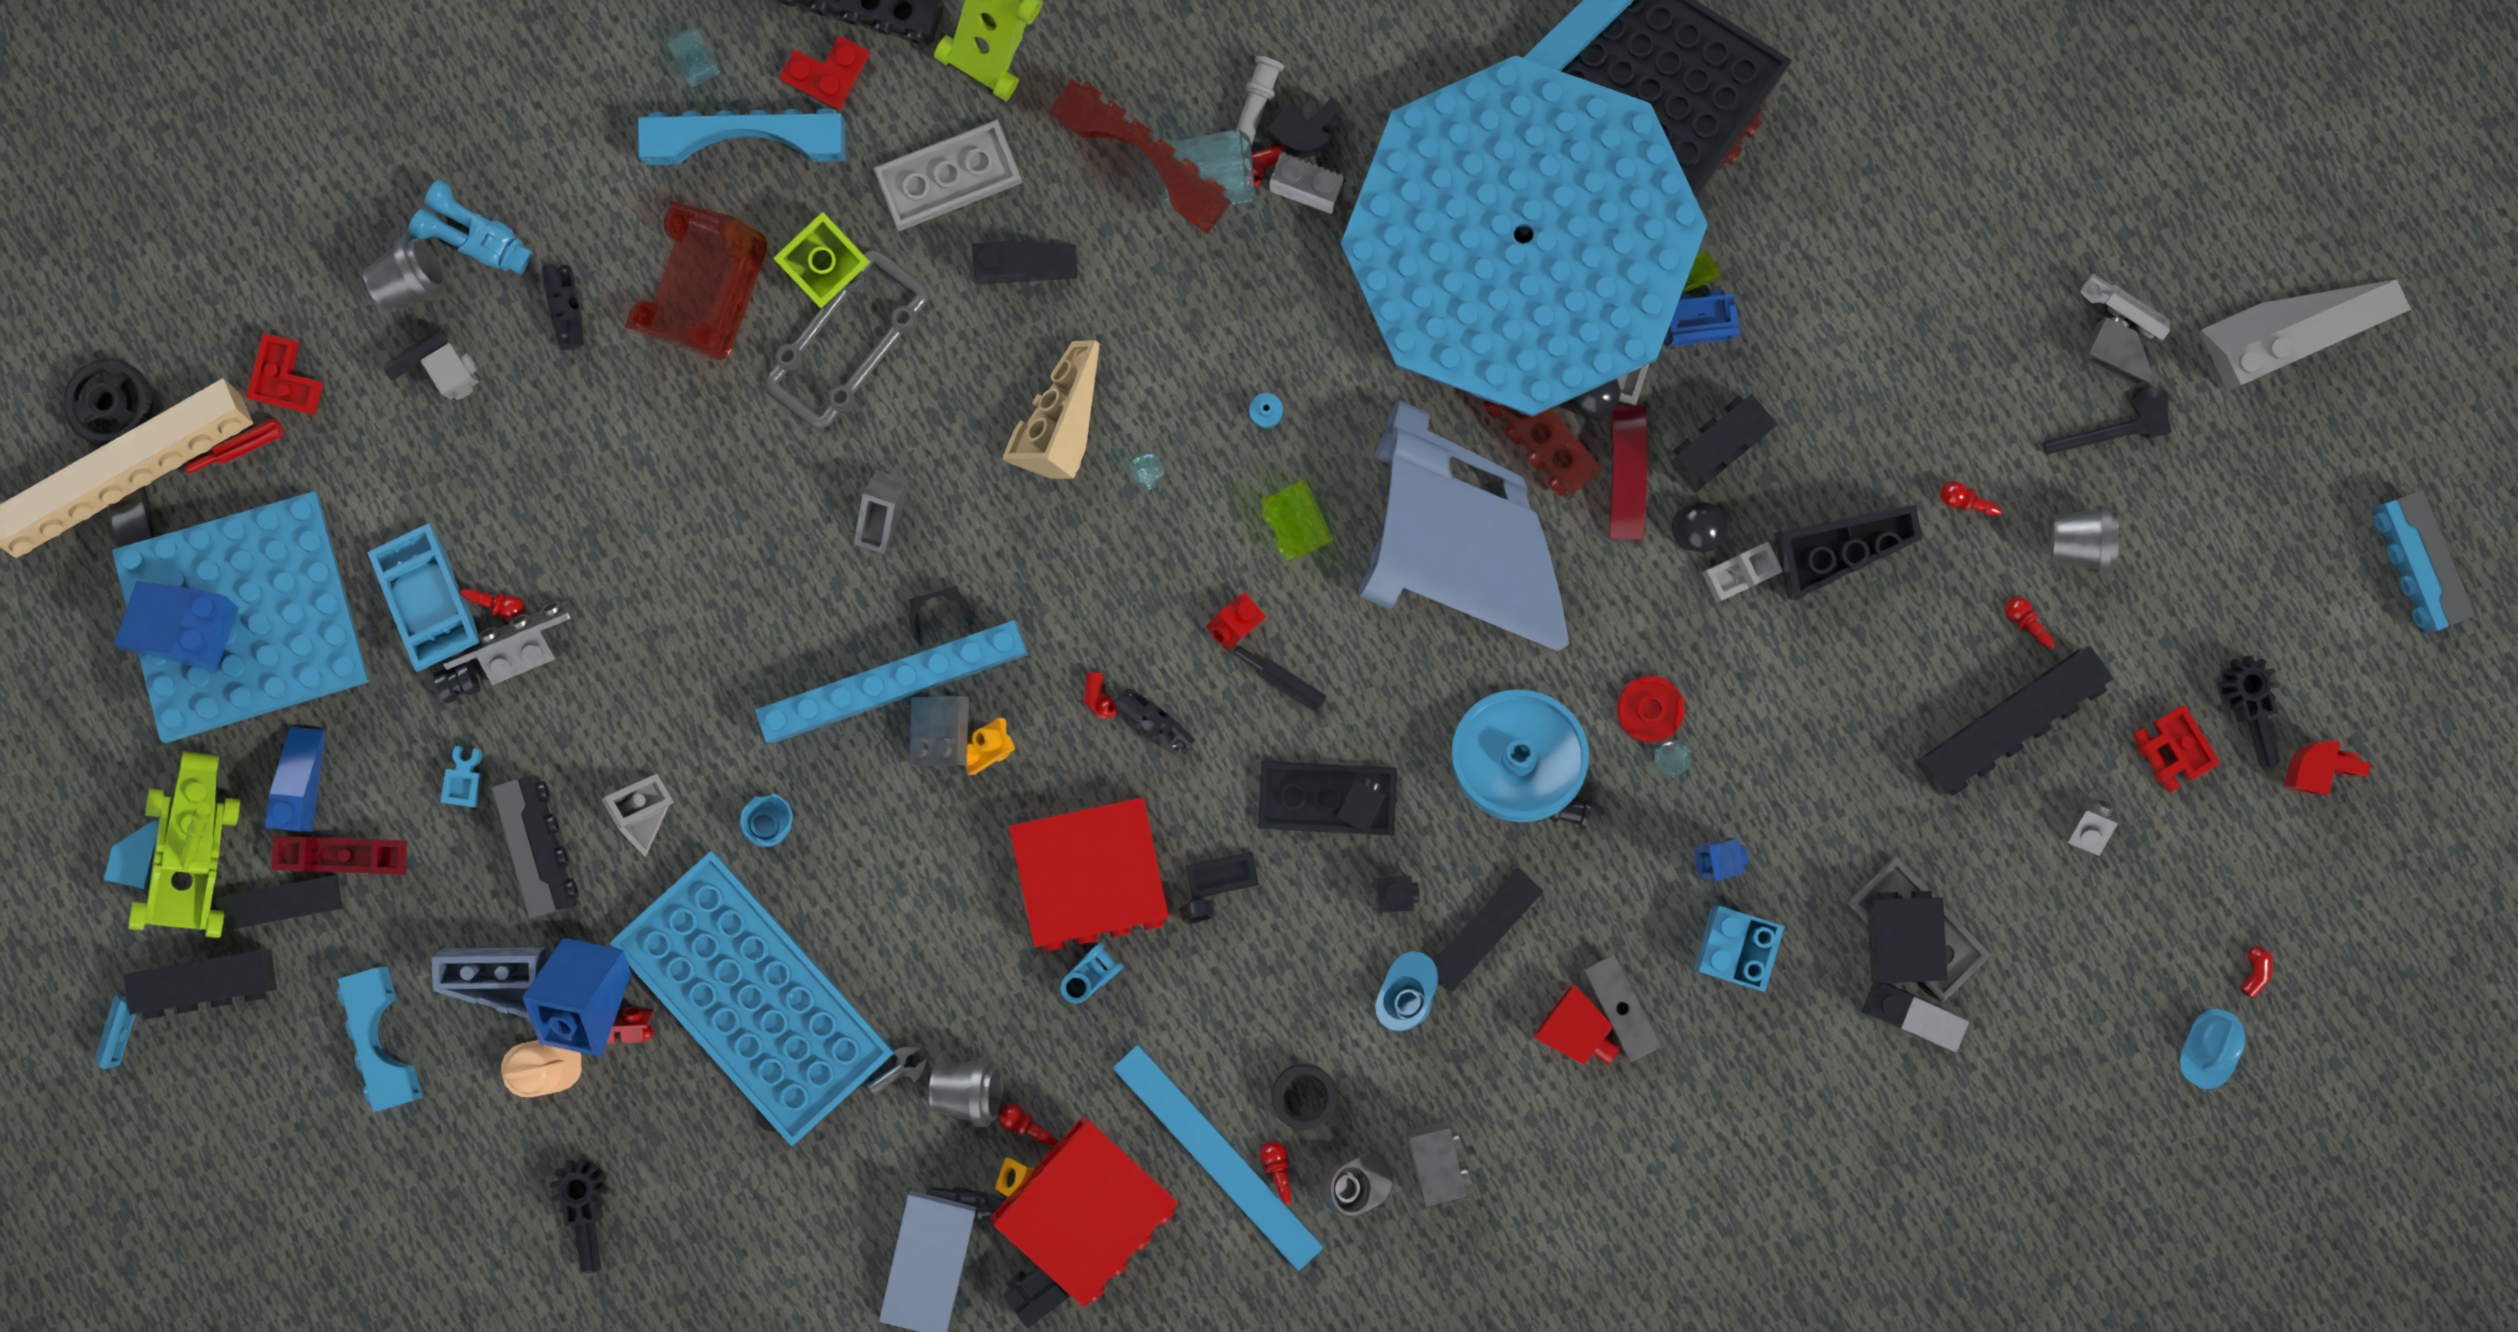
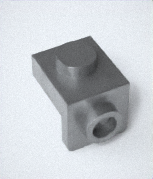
M2085 795L2081 801L2082 811L2068 833L2067 843L2100 856L2118 825L2116 808L2109 801L2099 797L2094 799Z

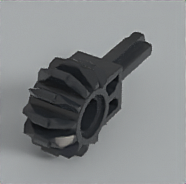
M2244 656L2242 661L2238 658L2232 659L2230 661L2231 669L2223 668L2220 671L2227 678V681H2220L2217 684L2220 688H2227V692L2222 694L2221 699L2223 701L2232 699L2230 708L2234 710L2237 722L2247 721L2259 766H2274L2279 763L2280 759L2268 716L2278 713L2274 701L2276 696L2270 691L2271 688H2278L2280 685L2279 682H2271L2270 679L2276 673V670L2274 668L2265 670L2266 660L2258 659L2254 661L2253 656ZM2246 676L2252 679L2254 685L2250 693L2246 692L2243 687V680Z
M581 1158L577 1164L571 1159L565 1162V1169H556L554 1174L559 1180L552 1181L549 1187L558 1190V1193L551 1197V1201L557 1202L561 1199L563 1202L559 1211L563 1213L565 1227L575 1226L580 1270L582 1273L589 1274L601 1270L595 1222L603 1218L602 1206L605 1204V1201L601 1195L608 1194L610 1188L600 1185V1182L608 1178L607 1173L597 1176L596 1172L600 1168V1164L596 1162L588 1169L587 1158ZM575 1179L582 1180L585 1183L587 1189L585 1196L578 1195L574 1191L573 1183Z

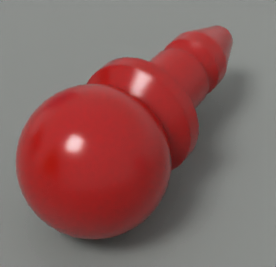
M1950 481L1941 489V500L1948 507H1960L1963 511H1967L1970 507L1979 512L1983 511L1986 515L1996 516L2001 515L2003 512L1993 502L1975 496L1974 489H1967L1959 481Z
M462 589L459 591V594L469 602L478 603V605L486 608H492L491 615L499 614L506 622H510L515 617L525 613L524 602L517 596L510 595L504 597L502 593L498 592L496 598H494L493 595L484 592L480 593L475 589Z
M2023 597L2010 599L2005 605L2007 619L2018 624V628L2021 631L2027 628L2040 644L2049 649H2054V641L2050 633L2045 631V628L2036 621L2039 614L2032 612L2031 603Z
M1013 1103L1006 1104L1000 1109L998 1122L1003 1129L1007 1131L1016 1130L1018 1136L1026 1132L1027 1135L1038 1139L1042 1144L1055 1146L1058 1143L1057 1139L1048 1130H1043L1038 1124L1030 1122L1032 1115H1025L1024 1110L1019 1105Z
M1268 1141L1261 1147L1259 1157L1261 1162L1267 1167L1265 1170L1266 1174L1273 1175L1278 1196L1285 1205H1289L1291 1202V1189L1288 1185L1286 1172H1284L1289 1169L1288 1163L1285 1162L1287 1156L1286 1149L1278 1141Z

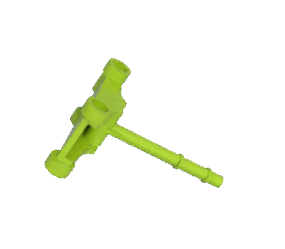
M965 0L954 39L948 35L944 36L935 50L934 59L944 65L949 63L993 89L995 96L1003 101H1007L1019 82V78L1009 73L1008 69L1015 51L1022 40L1026 24L1030 25L1036 19L1043 5V0ZM975 37L983 38L988 43L989 50L979 47Z
M182 751L174 798L165 797L164 790L149 788L145 816L159 817L147 903L132 901L128 929L143 931L144 925L148 924L205 930V937L220 938L224 911L210 910L216 879L222 825L236 826L240 799L225 797L224 803H215L219 755ZM176 872L189 873L192 877L191 887L184 891L176 890L171 884L173 874Z

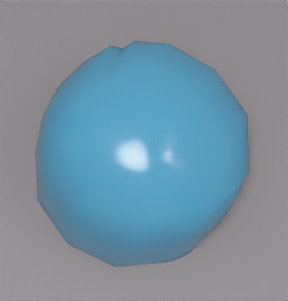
M772 793L770 796L754 797L741 811L739 825L744 838L754 845L760 847L774 846L781 843L790 833L793 814L789 803L779 795Z

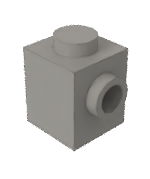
M451 343L444 345L420 360L441 395L450 400L466 397L473 391L472 386L479 382L474 372L478 371V368L472 358L467 353L462 355L459 348Z

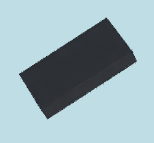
M441 326L387 362L384 366V372L390 380L397 379L419 364L420 360L446 345L448 335Z
M1252 852L1186 865L1192 899L1259 885Z

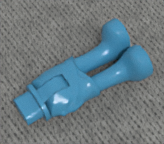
M438 179L431 185L425 197L426 207L470 228L469 234L467 235L450 226L429 211L420 209L409 224V235L421 240L431 237L438 238L458 247V252L468 255L487 266L502 269L505 272L510 269L519 275L524 272L533 256V251L522 246V241L515 237L512 229L501 222L490 221L479 213L475 214L454 200L451 187L442 180Z

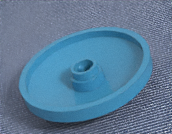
M1507 690L1482 699L1463 716L1453 738L1451 761L1454 776L1465 796L1480 810L1506 821L1531 822L1558 813L1575 798L1582 787L1587 773L1589 748L1582 726L1576 717L1560 702L1535 691Z

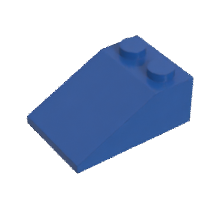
M136 581L113 646L217 672L239 607L226 596L194 588Z

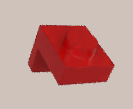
M1244 592L1222 609L1206 627L1211 632L1213 639L1221 644L1225 650L1229 651L1267 617Z

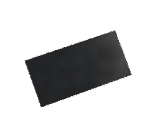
M1262 761L1258 829L1394 836L1397 768ZM1363 777L1381 785L1379 792L1385 794L1368 832L1336 818L1353 781L1356 780L1361 783Z

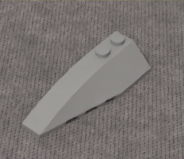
M2396 279L2260 303L2208 326L2199 332L2227 391H2230L2411 310Z

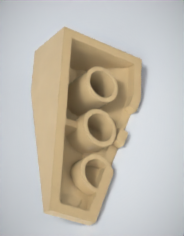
M1096 340L1072 341L1050 375L1054 383L1042 396L1037 394L1032 404L1037 408L1027 424L1020 420L1014 429L1002 458L1005 462L1051 479H1074L1087 444L1100 345Z

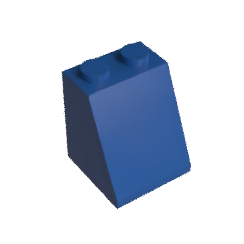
M566 938L561 940L522 997L540 1044L599 1057L602 1055L631 976L624 950L616 947L591 944L586 941Z

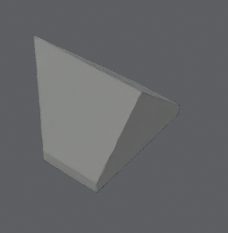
M658 774L601 799L618 829L646 857L668 807L674 803Z

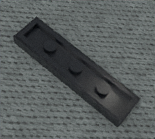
M1517 868L1433 961L1437 967L1438 980L1453 992L1544 891Z
M337 875L212 898L210 910L224 911L222 931L343 909Z

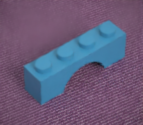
M388 966L374 968L338 979L337 997L341 1006H345L348 1016L346 1031L351 1040L354 1039L357 1053H355L354 1059L358 1071L363 1073L366 1086L363 1088L366 1103L372 1106L373 1112L423 1098L415 1066L392 1059L383 1050L378 1038L380 1017L384 1010L396 1000Z

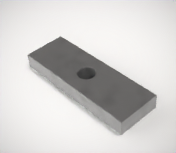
M1611 955L1583 969L1606 1017L1613 1025L1612 1028L1629 1062H1633L1661 1048L1615 955ZM1620 1002H1625L1627 1005V1011L1624 1014H1618L1616 1011V1006Z

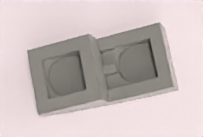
M1766 542L1706 570L1702 575L1715 602L1718 603L1783 571L1769 542Z

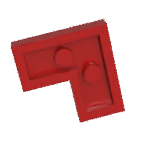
M839 35L824 64L794 49L779 76V80L839 112L869 58L870 52Z
M263 333L246 399L316 416L324 383L292 375L300 346L299 342Z

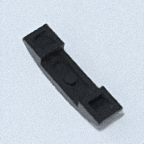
M144 486L124 496L120 501L109 504L118 548L156 537L148 513L151 507Z

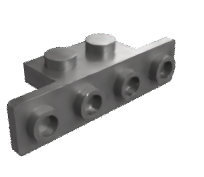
M569 600L561 603L554 601L545 605L541 611L530 616L522 614L515 617L508 625L501 628H488L478 635L479 643L444 659L442 665L445 670L477 658L491 684L495 685L553 661L556 654L543 630L569 620L572 617V604Z

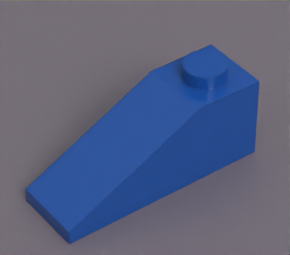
M290 727L269 793L265 828L313 831L325 730Z
M1739 839L1693 846L1698 878L1700 880H1721L1743 874V866L1748 865L1746 848L1744 845H1739Z

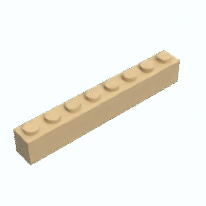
M222 378L0 504V548L15 558L29 553L33 548L53 537L59 536L63 531L77 523L89 519L93 514L106 508L109 504L120 501L124 496L150 484L158 477L180 467L195 456L210 450L225 439L238 434L241 430L253 424L241 394Z

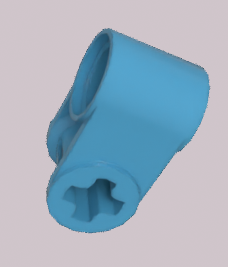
M1102 941L1079 961L1080 964L1063 979L1060 987L1061 994L1067 1001L1071 1003L1085 1001L1124 967L1122 963L1117 964L1104 950L1105 945ZM1096 958L1107 967V971L1096 961ZM1080 978L1085 982L1086 992L1083 996L1075 998L1069 995L1067 992L1069 980Z

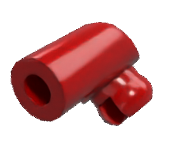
M2254 946L2248 952L2247 958L2249 962L2254 964L2253 973L2239 987L2251 999L2272 978L2273 956L2269 950L2264 951L2260 946Z

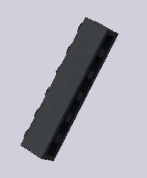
M2091 645L2081 647L1915 762L1938 795L1949 792L1951 796H1954L1968 786L1967 779L1976 773L1981 777L1996 767L1994 761L2002 755L2009 758L2022 750L2024 746L2021 742L2030 736L2036 739L2051 730L2052 727L2049 723L2059 716L2064 720L2080 709L2077 704L2087 697L2092 701L2108 690L2105 685L2114 678Z

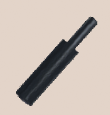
M1240 645L1235 648L1234 654L1261 671L1258 676L1315 713L1325 703L1327 695L1271 659L1266 663Z

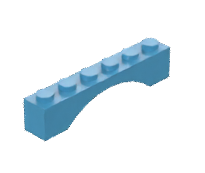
M790 109L784 110L783 114L770 115L768 111L753 110L749 112V115H736L732 111H718L716 116H703L700 112L689 111L683 112L682 116L669 117V114L663 112L649 113V117H638L639 158L645 165L680 164L691 154L709 144L739 137L766 138L783 143L799 151L812 162L846 161L845 120L841 113H837L833 109H819L816 111V114H803L801 110Z

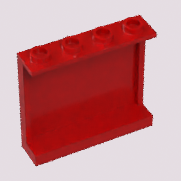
M1144 797L1009 826L1034 947L1043 946L1044 952L1064 948L1063 941L1076 938L1077 945L1097 941L1096 934L1109 931L1111 938L1130 934V927L1143 924L1144 930L1163 927V920L1170 918Z
M1083 1115L989 1219L993 1226L1080 1305L1085 1307L1088 1302L1094 1303L1105 1290L1104 1285L1112 1276L1117 1277L1125 1270L1129 1263L1127 1259L1136 1249L1138 1251L1142 1250L1152 1238L1151 1232L1159 1223L1163 1225L1170 1220L1175 1213L1174 1207L1178 1202Z

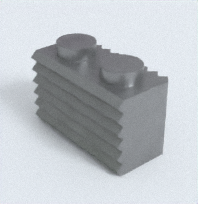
M1284 152L1280 154L1271 177L1270 191L1332 214L1343 187L1344 177L1342 173L1337 175L1336 171L1331 173L1329 169L1324 170L1323 166L1318 168L1317 164L1312 166L1310 162L1305 163L1304 159L1301 161L1298 160V157L1293 159L1291 155L1286 156Z

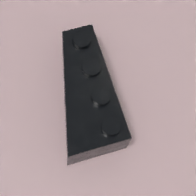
M1903 505L1774 533L1787 599L1795 601L1818 588H1823L1835 582V580L1851 572L1862 569L1880 558H1884L1923 539L1916 505Z

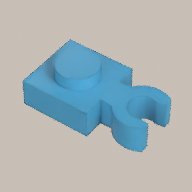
M456 746L452 754L453 760L457 764L456 770L446 769L440 802L478 808L483 774L474 773V767L480 763L482 751L480 749H473L471 759L466 761L463 758L464 747Z

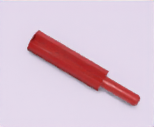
M273 418L213 446L211 453L185 464L184 468L187 473L191 474L214 462L224 464L284 436L283 427L276 418Z

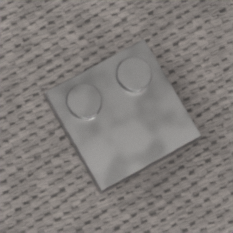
M911 697L909 765L967 766L969 697Z

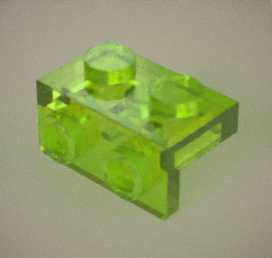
M1301 480L1274 495L1265 496L1260 499L1263 507L1262 515L1265 521L1272 526L1277 537L1276 545L1280 553L1286 556L1287 560L1301 558L1334 541L1306 480Z

